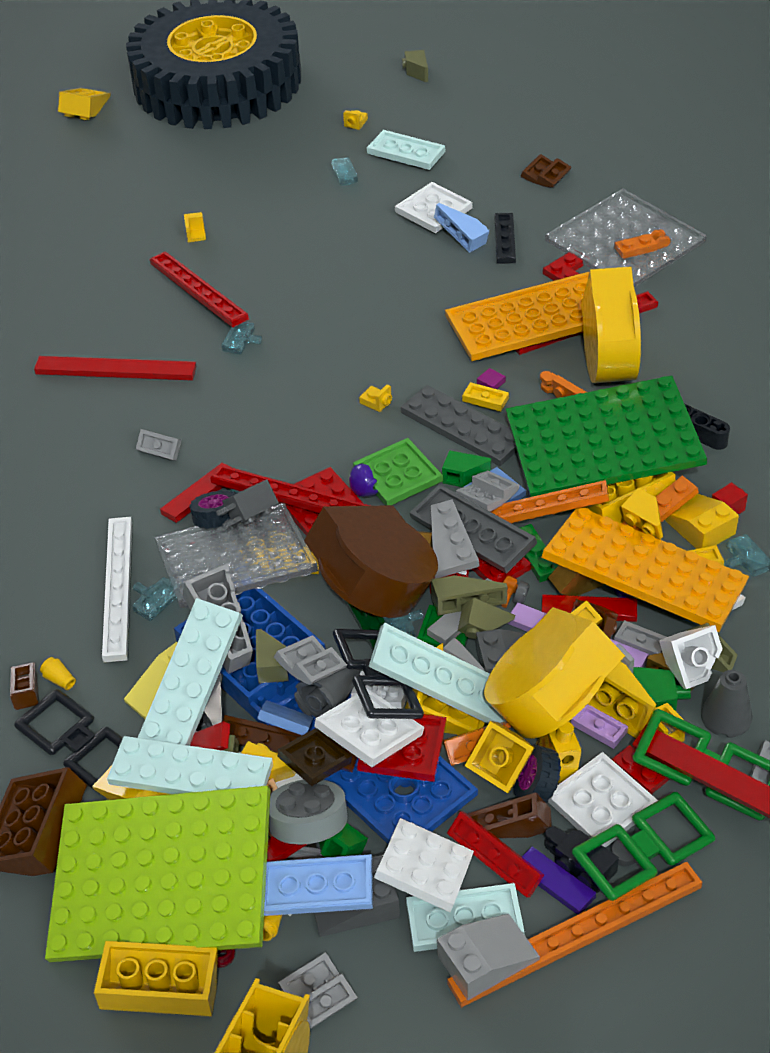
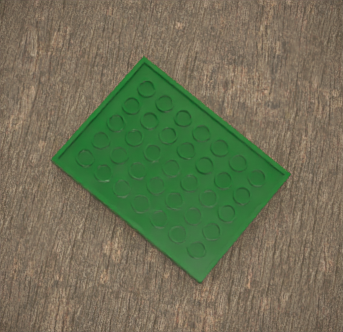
M672 375L506 408L507 419L530 497L606 480L608 485L707 465L706 454Z

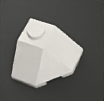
M715 625L680 632L659 640L667 666L684 689H689L709 680L712 673L710 670L715 659L719 658L722 651Z

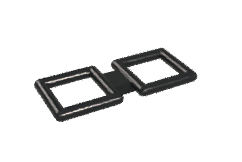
M335 629L333 637L343 661L347 664L346 667L348 669L363 670L365 675L354 676L352 682L367 717L370 719L423 718V709L412 687L370 668L369 663L371 659H353L345 639L377 640L380 630ZM365 686H401L411 709L374 708Z
M58 689L53 690L14 723L17 730L49 755L56 754L64 746L73 753L64 760V767H69L92 789V786L98 780L78 765L77 762L105 738L118 748L123 739L109 727H103L96 734H93L87 727L94 721V716ZM57 700L81 720L56 741L50 743L27 724Z

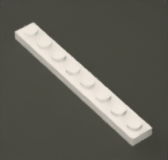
M131 517L110 518L108 522L102 645L103 662L128 660L132 545Z

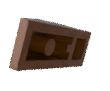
M537 793L467 813L497 838H529L543 834L547 828L552 827L551 808Z

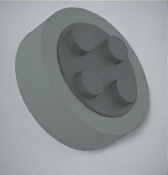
M298 780L285 784L270 794L269 831L273 837L282 842L307 844L306 847L316 848L317 842L333 837L347 823L348 815L345 793L340 786L333 782L322 780L314 786H310L305 780Z

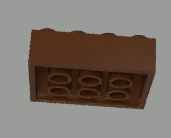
M69 767L11 779L0 804V872L27 876L53 873L58 861L65 804L80 803L87 786Z

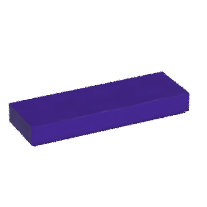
M531 847L522 856L544 874L538 886L577 915L581 914L596 898L595 891L534 847Z

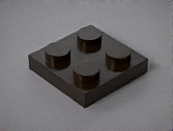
M317 728L279 748L277 755L279 759L310 786H314L351 764L352 761L351 754Z

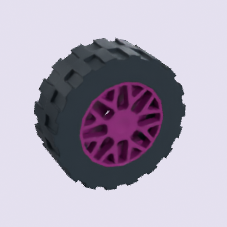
M226 490L212 491L192 500L189 507L194 525L205 529L223 527L222 524L231 518L228 513L218 516L216 511L225 507L222 501L235 495L234 492Z
M533 744L535 749L513 786L514 794L517 796L516 798L537 793L547 803L557 789L560 779L561 760L555 750Z

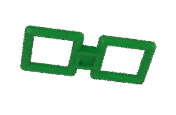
M661 709L654 710L633 755L634 762L684 786L691 784L692 778L645 756L654 734L662 721L699 738L695 749L729 765L732 756L735 755L770 771V760L732 742H728L725 745L721 755L706 749L711 739L710 732ZM707 786L705 794L708 797L758 821H762L765 818L764 815Z
M673 792L633 814L632 821L639 828L640 831L630 837L620 824H615L574 847L572 854L607 899L614 901L657 875L658 870L650 861L652 858L660 854L669 865L673 866L713 843L715 835L678 792ZM673 804L676 805L701 835V837L672 853L646 821ZM617 837L643 868V871L613 888L586 853Z

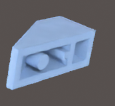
M441 203L436 204L434 218L469 253L486 244L489 230L478 219Z

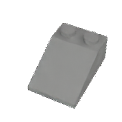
M509 914L461 925L437 939L438 957L467 1000L474 998L540 960L536 950Z

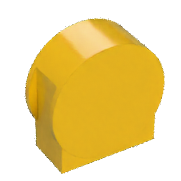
M632 268L590 269L581 303L585 357L590 380L592 383L636 380L640 367L641 333Z
M552 607L534 628L519 638L500 658L487 679L484 696L486 701L522 737L529 739L542 737L557 730L575 717L590 702L601 687L606 676L625 655L593 621Z

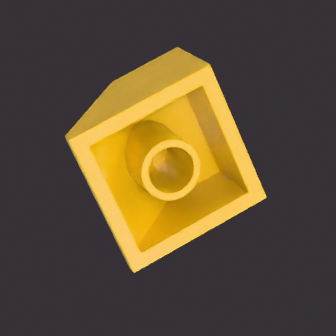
M490 721L466 762L465 767L506 793H510L535 747L499 722Z

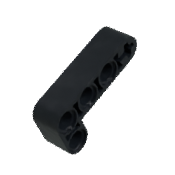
M685 404L700 442L716 450L726 448L730 433L729 424Z

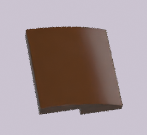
M540 154L522 171L521 177L541 186L554 187L572 167L558 158L551 161Z

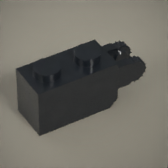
M556 826L547 828L545 830L546 840L544 846L547 850H550V853L555 855V863L598 893L600 891L599 887L572 854L574 847L591 837L581 830H572L567 834L561 829L556 828ZM601 845L586 853L607 881L617 873L619 857Z

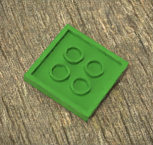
M409 438L353 462V467L361 463L370 467L373 477L377 480L373 489L378 490L376 495L385 505H393L443 482V475Z

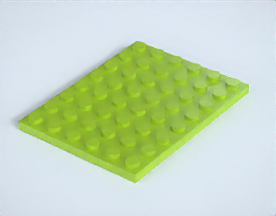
M257 786L65 804L45 959L48 962L102 959L105 941L196 946L197 948L217 947V950L262 947L271 791L269 787Z

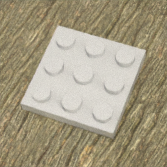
M431 182L397 204L395 212L437 233L444 227L434 218L436 204L441 203L465 214L473 208V202Z
M367 688L374 708H396ZM358 694L317 717L314 727L370 767L375 766L422 736L424 726L413 719L368 718Z
M602 752L560 783L556 791H554L552 798L548 800V803L575 828L592 838L615 824H620L625 831H628L635 825L632 821L633 814L658 800ZM617 837L602 844V846L606 848L608 845L614 842L617 839Z
M400 818L374 878L451 912L474 851Z

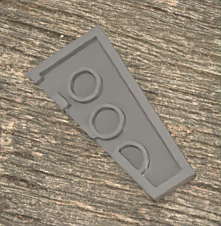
M453 499L431 505L432 543L438 560V571L435 579L479 567V559Z

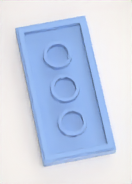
M371 854L267 862L264 916L373 909Z

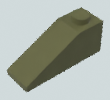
M453 575L436 578L431 581V598L439 616L461 612L463 605L473 598L493 606L507 604L508 586L502 582Z

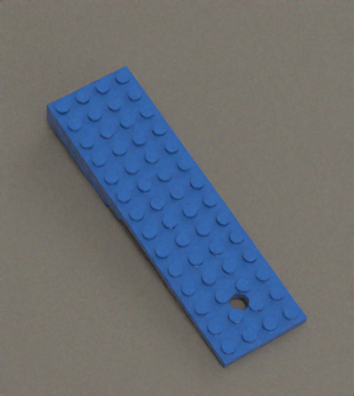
M247 579L235 587V594L240 604L241 614L243 615L242 619L245 622L253 650L251 662L249 665L229 674L224 666H222L220 670L222 676L221 688L257 722L271 725L258 720L259 712L266 700L303 713L294 696L297 692L295 687L300 680L288 672L289 681L258 682L256 669V629H262L286 647L312 635L324 649L325 644L251 579ZM187 620L174 628L177 642ZM312 716L313 720L308 732L316 728L314 727L316 719L314 716ZM441 756L439 757L434 782L357 771L358 757L353 772L339 770L324 779L342 788L345 793L346 805L387 844H389L400 818L432 832L478 795V789ZM398 786H411L414 791L408 795H399L395 792V789Z

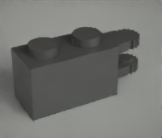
M268 479L223 500L222 502L225 507L217 510L216 513L218 516L226 513L229 514L231 519L222 524L225 529L241 522L247 525L256 520L255 515L260 514L262 517L272 512L271 507L279 504Z

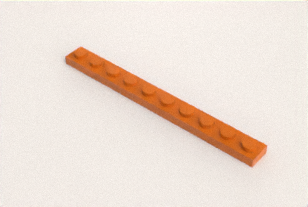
M685 862L648 880L614 901L607 900L528 939L540 956V960L474 998L467 1000L452 977L447 979V984L462 1008L701 889L703 882L689 863Z

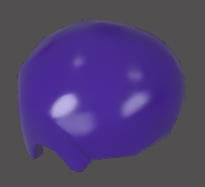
M363 463L355 465L349 476V485L354 494L360 497H371L378 493L377 489H373L377 480L373 477L370 467Z

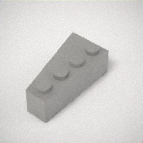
M228 563L184 581L183 598L190 610H192L197 598L241 613L240 604L235 594L234 583L230 577ZM241 619L223 663L228 674L249 665L251 662L253 650L243 619Z

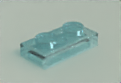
M349 157L332 160V167L340 185L358 182V176Z

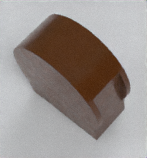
M393 505L323 507L304 539V542L318 560V567L324 580L333 591L356 608L380 617L398 618L411 613L438 571V560L431 545L416 529L406 523Z

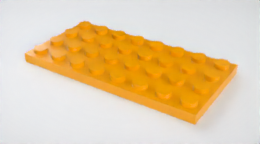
M589 272L445 310V316L471 361L576 334L583 331L581 303Z
M582 507L576 508L545 547L542 558L695 623L715 625L717 632H720L749 579L748 575L743 574L739 570L723 566L717 561L706 559L695 552L684 550L673 543H667L655 538L651 534H645L629 525H623L609 517L601 516Z

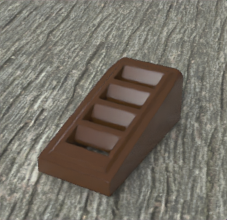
M35 662L11 667L10 697L16 710L33 707L38 703Z

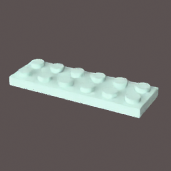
M196 598L138 738L190 746L243 617L241 613Z
M387 623L381 626L369 663L370 668L487 724L490 721L499 723L506 721L485 699L484 689L490 675L489 673Z
M124 736L108 774L107 781L109 785L167 794L266 786L273 767L272 758Z

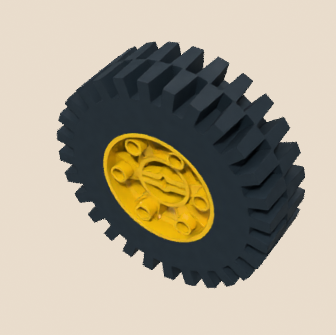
M190 0L189 7H185L179 1L173 3V12L162 7L157 10L158 17L150 14L144 18L145 24L137 23L134 27L135 33L130 32L128 36L129 42H126L136 102L138 105L143 106V111L147 114L153 112L154 118L159 121L167 117L168 124L176 126L182 119L184 120L185 128L193 129L198 121H202L204 129H212L214 121H222L223 128L232 127L231 119L238 118L242 125L249 124L250 114L255 115L261 120L267 117V109L274 112L280 110L281 102L289 103L292 100V93L297 94L299 84H301L296 24L294 20L290 21L288 13L281 14L280 8L275 5L268 8L267 2L263 0L254 5L252 0H241L239 3H236L235 0H224V2L208 0V3L201 4L199 0Z

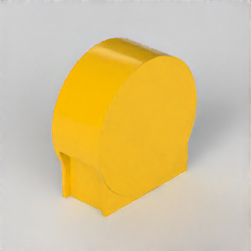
M256 978L215 1053H308L310 1026L307 1018L310 995L305 994L304 998L286 993L261 985L260 979Z

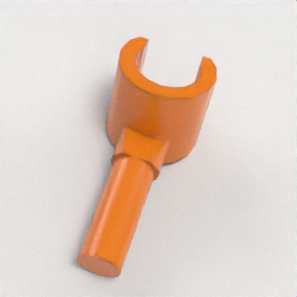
M507 576L503 582L508 586L507 604L501 605L504 608L507 607L512 594L516 593L518 587V580L511 576Z

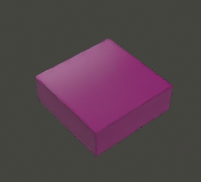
M491 368L477 378V384L498 389L506 382V376Z

